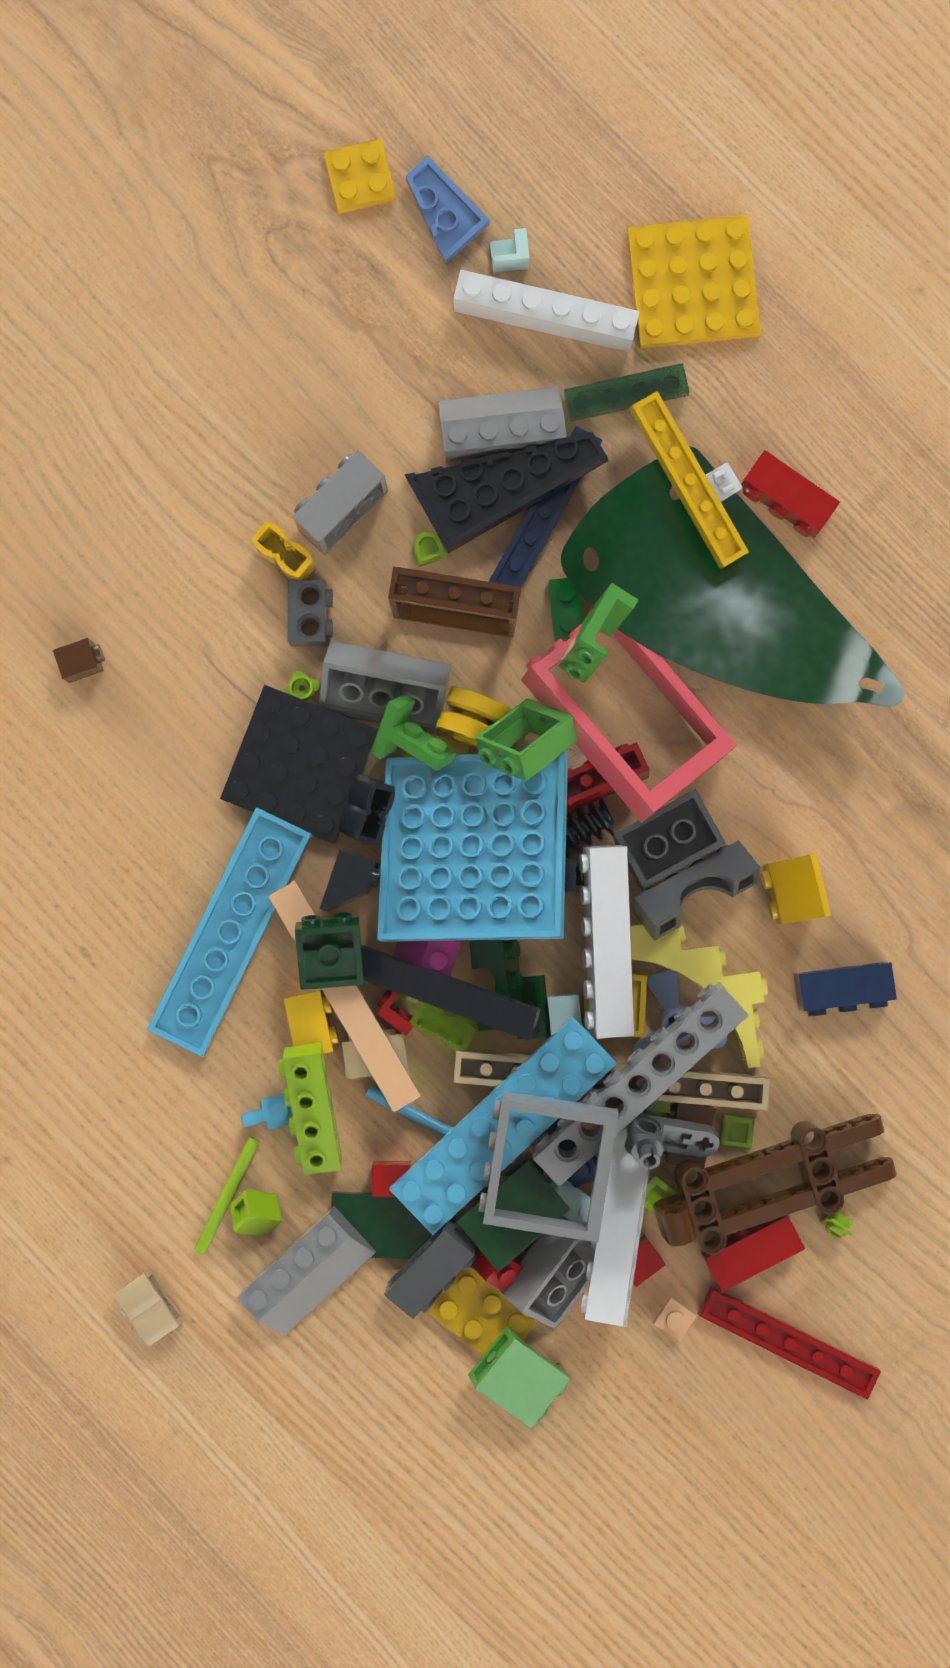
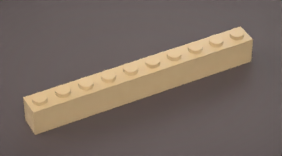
M456 1049L453 1083L497 1087L530 1055ZM617 1063L585 1094L587 1095L591 1091L598 1092L605 1085L603 1081L611 1072L616 1069L620 1072L627 1064ZM689 1069L655 1101L768 1111L770 1079L761 1075ZM640 1075L633 1076L629 1080V1085L634 1088L641 1087L646 1079Z

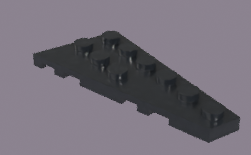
M588 432L558 439L555 443L538 447L536 445L527 446L525 450L512 453L505 451L462 461L461 464L455 466L431 468V471L415 474V472L405 474V477L449 554L609 460L594 433Z

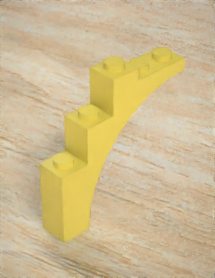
M642 924L630 925L631 959L655 963L674 970L697 984L702 990L709 984L715 986L720 982L739 1002L749 1015L732 1030L739 1045L743 1066L747 1068L760 1067V1059L764 1058L762 1041L756 1038L755 1028L760 1027L758 1011L752 1008V1004L764 1003L763 996L768 995L766 978L761 977L759 971L723 975L722 970L727 969L726 956L724 951H719L718 945L681 949V944L686 942L683 925L655 941Z

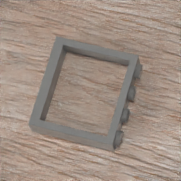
M503 1091L502 1101L495 1100L492 1119L499 1120L497 1132H490L488 1150L494 1151L492 1163L486 1162L483 1181L489 1182L488 1193L481 1192L478 1212L484 1213L483 1224L598 1243L618 1123V1109ZM510 1110L602 1125L587 1223L495 1209Z

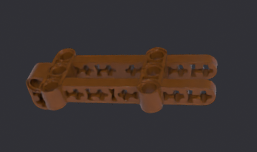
M866 1114L824 1129L818 1128L811 1122L800 1121L791 1130V1140L704 1169L691 1160L679 1163L674 1170V1178L679 1193L662 1198L653 1204L661 1236L670 1246L674 1247L683 1246L694 1241L702 1251L713 1255L718 1254L724 1249L727 1242L726 1235L812 1206H816L820 1211L828 1215L839 1212L844 1204V1195L889 1181L897 1175L893 1159L890 1157L873 1159L838 1172L831 1151L884 1133L885 1129L880 1114ZM810 1132H814L813 1140L808 1144H804L805 1136ZM822 1161V1167L819 1172L812 1174L815 1163ZM798 1163L803 1180L802 1184L722 1211L718 1210L713 1191ZM692 1171H697L695 1181L686 1183V1176ZM830 1191L828 1200L821 1203L820 1199L823 1193ZM700 1201H706L703 1211L695 1213L694 1208L696 1204ZM708 1231H714L713 1238L708 1242H703L704 1235Z

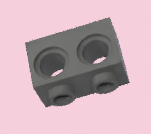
M288 580V643L290 646H327V638H333L332 619H327V607H333V590L328 589L325 580ZM308 592L319 594L318 601L313 605L303 603V598ZM308 622L319 624L317 633L312 636L303 633V628Z

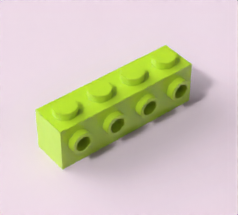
M322 1042L285 1047L283 1058L278 1059L280 1077L286 1078L288 1088L284 1089V1101L286 1107L292 1108L293 1117L289 1118L291 1136H297L298 1146H294L296 1164H302L304 1175L341 1170L342 1154Z

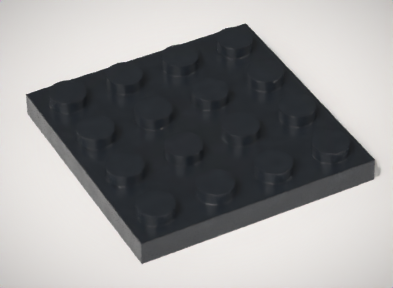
M264 685L220 799L252 812L257 807L311 833L315 837L335 844L340 833L339 823L342 812L349 803L351 784L359 773H363L379 729Z

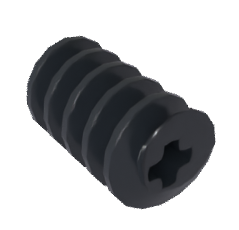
M601 797L599 798L600 808L593 802L588 803L589 813L582 808L577 809L578 819L571 813L566 815V857L570 856V846L578 852L581 851L580 841L582 840L588 846H591L592 835L596 836L600 841L603 840L602 830L604 829L610 835L614 834L613 818Z

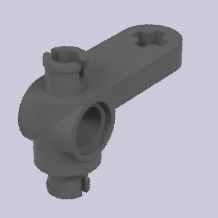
M644 1110L643 1114L640 1113L626 1126L628 1136L624 1147L639 1162L643 1169H646V1164H648V1170H652L659 1166L663 1151L707 1157L718 1150L720 1141L716 1129L710 1125L650 1115L647 1110ZM704 1137L708 1138L702 1144H698V1141H702Z

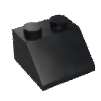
M339 850L319 909L331 912L368 894L371 887L377 888L381 872L378 869L379 863Z

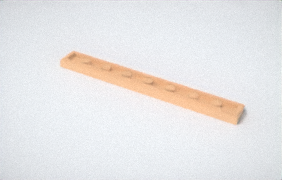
M293 881L268 897L296 944V922H301L302 917L315 915L297 882ZM357 985L322 988L392 1111L396 1112L421 1097Z

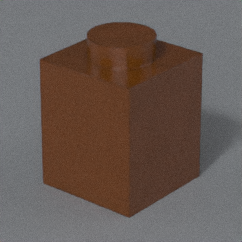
M89 638L53 650L62 679L68 683L104 671L101 662L105 661L103 651L99 644L95 645Z

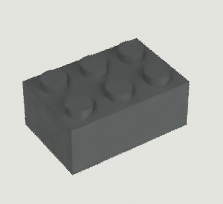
M696 789L663 806L643 823L638 820L611 836L616 845L627 847L628 868L640 889L647 888L726 844Z

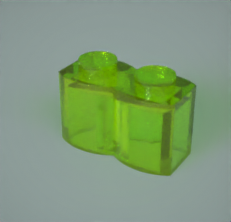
M420 1001L410 1021L412 1026L419 1032L428 1036H438L445 1045L460 1051L467 1050L477 1030V1021Z

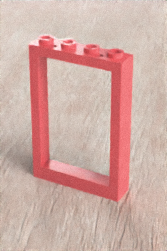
M579 625L569 634L570 639L566 642L562 639L555 642L547 650L549 654L545 657H542L540 654L534 657L526 665L528 671L521 681L541 704L573 716L578 740L575 745L639 821L643 823L723 759L737 745L659 654L644 647L617 629L613 633L615 638L707 745L652 790H649L549 672L552 667L562 660L581 627Z

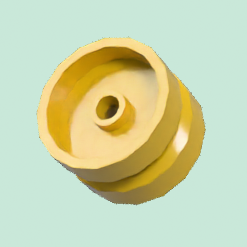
M451 686L446 703L450 708L459 713L452 711L441 712L435 728L462 743L478 748L475 737L512 709L477 692Z

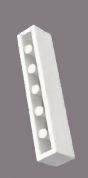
M460 270L453 298L454 312L625 352H630L639 316V311L465 270Z
M622 845L583 847V854L579 855L580 873H584V886L580 887V901L582 905H585V917L581 919L582 935L586 936L587 949L582 951V961L588 973V980H584L583 991L585 999H589V1011H586L584 1016L585 1027L597 1039L634 1036L627 847Z
M623 1129L615 1136L598 1243L591 1242V1248L595 1249L594 1262L589 1261L586 1272V1280L590 1281L589 1294L584 1293L581 1304V1312L586 1313L585 1320L627 1327L650 1173L648 1164H646V1169H643L639 1162L626 1151L624 1147L628 1136L626 1129Z

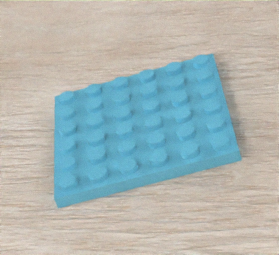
M563 752L527 782L485 765L481 762L478 754L455 755L452 763L437 771L415 757L386 758L385 782L395 787V798L390 811L385 816V829L382 835L377 940L381 942L564 939L568 752Z

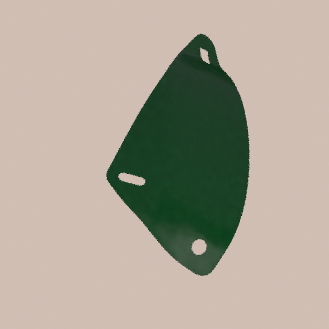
M689 446L704 474L706 475L713 471L714 467L701 452ZM658 459L645 465L601 497L578 523L562 550L561 565L565 575L591 607L595 605L611 583L637 598L638 602L617 629L644 647L688 669L745 690L804 703L842 704L861 702L892 707L898 705L904 698V691L878 653L821 592L784 546L737 493L721 503L749 553L721 569L680 498L678 500L671 499L670 489L672 484ZM589 547L594 548L599 556V564L594 571L587 569L583 561L584 552ZM870 678L885 683L881 693L859 687L860 680Z

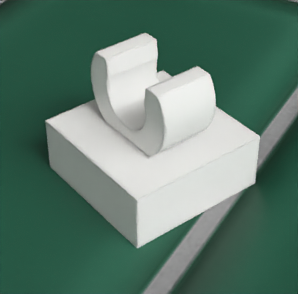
M728 462L706 474L720 502L743 489Z

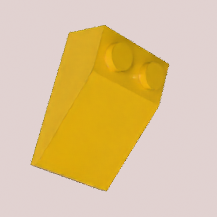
M817 853L763 865L765 871L761 872V880L764 889H769L772 901L768 902V909L771 919H776L777 924H788L831 916Z

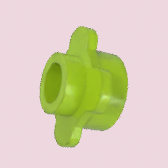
M295 671L292 674L289 686L284 688V692L311 703V697L315 691L319 690L320 683L317 679H310L305 676L303 671ZM304 686L305 690L300 691L299 687Z
M839 1212L827 1215L825 1219L820 1218L819 1220L820 1223L825 1225L824 1230L837 1238H842V1236L847 1234L853 1235L854 1233L850 1229L853 1222Z

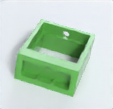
M528 698L475 737L479 750L478 755L482 763L526 782L578 741L572 715ZM529 732L540 736L521 752L510 748Z

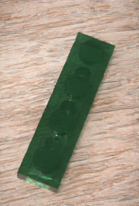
M680 363L564 389V396L570 422L627 410L633 404L658 391L663 401L689 396L690 391L684 365Z

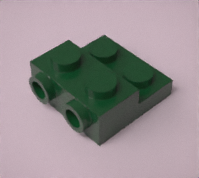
M342 912L334 914L333 919L320 920L319 915H307L301 918V922H296L295 939L301 990L364 985L359 917L352 918L351 913Z

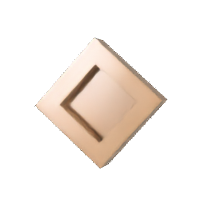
M669 1296L653 1320V1324L680 1342L697 1315Z

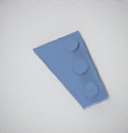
M426 156L406 175L408 186L443 261L447 265L490 225V220L429 156Z

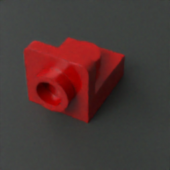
M387 990L376 1004L381 1008L377 1014L407 1036L415 1026L411 1022L413 1016L400 1006L396 1010L393 1009L391 1005L400 993L395 991L391 993Z

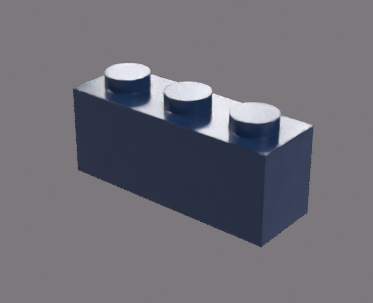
M878 962L793 973L798 1010L807 1011L808 1016L827 1014L826 1009L838 1007L839 1012L856 1011L857 1005L869 1003V1008L887 1007L888 1001L897 1000L892 962Z

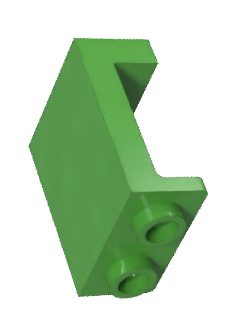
M611 583L587 614L558 667L564 670L571 678L586 682L609 653L607 649L594 641L599 630L611 637L634 609L638 599Z
M509 1326L504 1328L468 1374L477 1391L531 1429L537 1421L543 1419L548 1407L557 1396H560L565 1391L571 1379L563 1366L559 1363H552L523 1342L517 1332Z

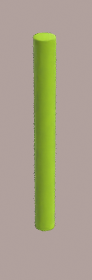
M253 1137L248 1138L194 1247L196 1252L200 1254L206 1253L260 1144L259 1140Z

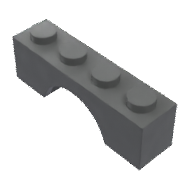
M739 840L731 845H723L706 859H698L686 870L678 874H670L653 888L648 887L640 891L634 898V914L655 941L681 926V905L691 894L710 889L718 890L734 897L758 883L760 866Z

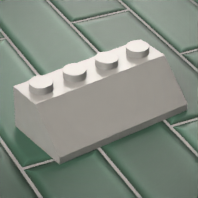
M558 387L438 401L445 462L479 458L505 451L512 453L525 450L527 446L536 445L538 447L555 443L558 439L567 438L563 405Z
M330 641L323 661L319 706L343 716L381 723L388 702L407 694L415 700L408 721L418 724L425 732L438 734L439 730L435 726L440 713L443 712L451 664Z
M333 1206L242 1290L237 1299L258 1322L285 1336L371 1258L376 1251L340 1211Z

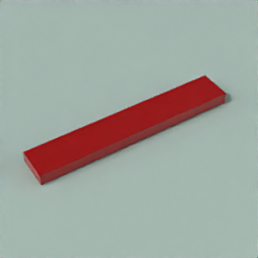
M713 1286L710 1287L698 1312L700 1317L867 1400L881 1373L878 1368L725 1292L722 1293L721 1290Z

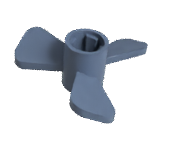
M670 970L653 973L647 979L649 988L663 1008L659 1015L660 1028L665 1027L666 1029L671 1025L669 1018L676 1015L684 1007L679 1004V978L675 972ZM716 1014L702 1015L700 1022L710 1024L715 1020ZM660 1028L633 1045L632 1051L634 1052L639 1048L644 1050L652 1043L651 1037ZM687 1032L678 1035L676 1042H683L692 1034ZM727 1036L724 1039H722L714 1048L723 1047L726 1043ZM658 1054L653 1058V1065L658 1062L662 1054Z

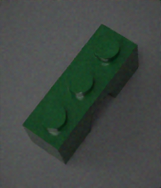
M517 939L469 940L472 969L483 968L490 971L495 979L494 992L523 1002V976L519 968L521 950ZM477 1022L478 1031L498 1030Z

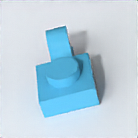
M284 1093L261 1099L262 1109L246 1112L241 1115L244 1127L266 1121L268 1130L289 1125V1118L293 1117L292 1108L285 1105Z

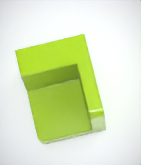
M245 1190L230 1204L234 1233L267 1236L282 1222L278 1196L275 1193Z

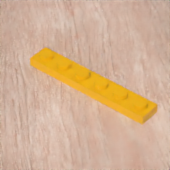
M658 391L633 404L629 408L632 416L719 568L721 569L749 553Z

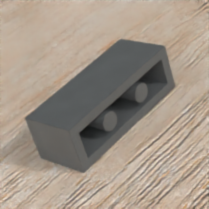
M450 1219L434 1235H431L388 1281L384 1296L412 1319L420 1311L423 1313L427 1312L436 1299L435 1296L439 1291H447L454 1283L455 1275L461 1269L465 1271L472 1265L476 1259L475 1244L461 1227Z

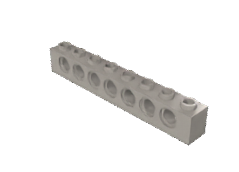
M720 982L715 986L712 984L706 986L698 994L699 1000L694 1005L683 1007L674 1016L676 1021L667 1029L662 1027L656 1031L650 1039L652 1043L644 1050L639 1048L634 1051L627 1059L628 1064L620 1072L617 1069L611 1072L603 1081L605 1085L596 1093L594 1091L589 1092L580 1103L607 1107L605 1103L609 1098H620L622 1103L618 1108H615L618 1109L616 1135L749 1016L746 1010ZM706 1011L716 1013L715 1020L710 1024L700 1022L701 1015ZM684 1032L692 1034V1040L689 1044L682 1046L676 1043L679 1034ZM658 1054L669 1056L667 1064L661 1067L652 1064L653 1058ZM636 1075L643 1076L646 1079L645 1083L638 1088L629 1085V1080ZM560 1119L557 1122L558 1128L550 1135L547 1133L543 1134L534 1143L533 1160L558 1186H561L598 1152L602 1125L598 1124L596 1128L587 1130L582 1127L583 1122ZM565 1139L575 1142L574 1148L569 1151L560 1149L558 1145Z

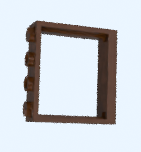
M393 566L388 600L395 619L514 638L521 587ZM401 604L411 607L409 615L400 614ZM501 622L509 623L508 631L500 630Z

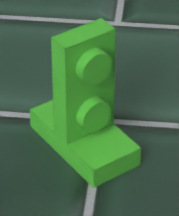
M405 694L389 701L371 754L382 759L398 751L400 747L435 771L454 761L457 753L455 750L448 747L443 740L434 738L423 731L418 724L408 721L415 703L413 698Z

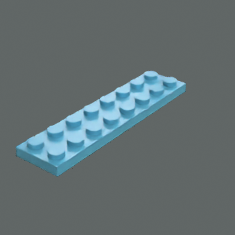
M257 807L255 808L147 1028L148 1031L201 1057L205 1056L276 910L268 896L289 884L312 837L311 833Z
M572 1016L391 1185L389 1190L434 1235L489 1184V1182L483 1181L486 1162L492 1163L494 1151L488 1150L490 1132H497L499 1120L492 1119L495 1100L502 1101L503 1091L577 1102L617 1064V1061ZM510 1110L501 1171L558 1118Z

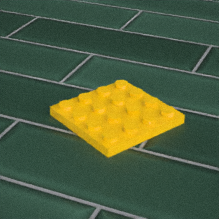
M748 215L628 227L627 238L635 310L639 311L637 329L640 349L760 337L761 326Z

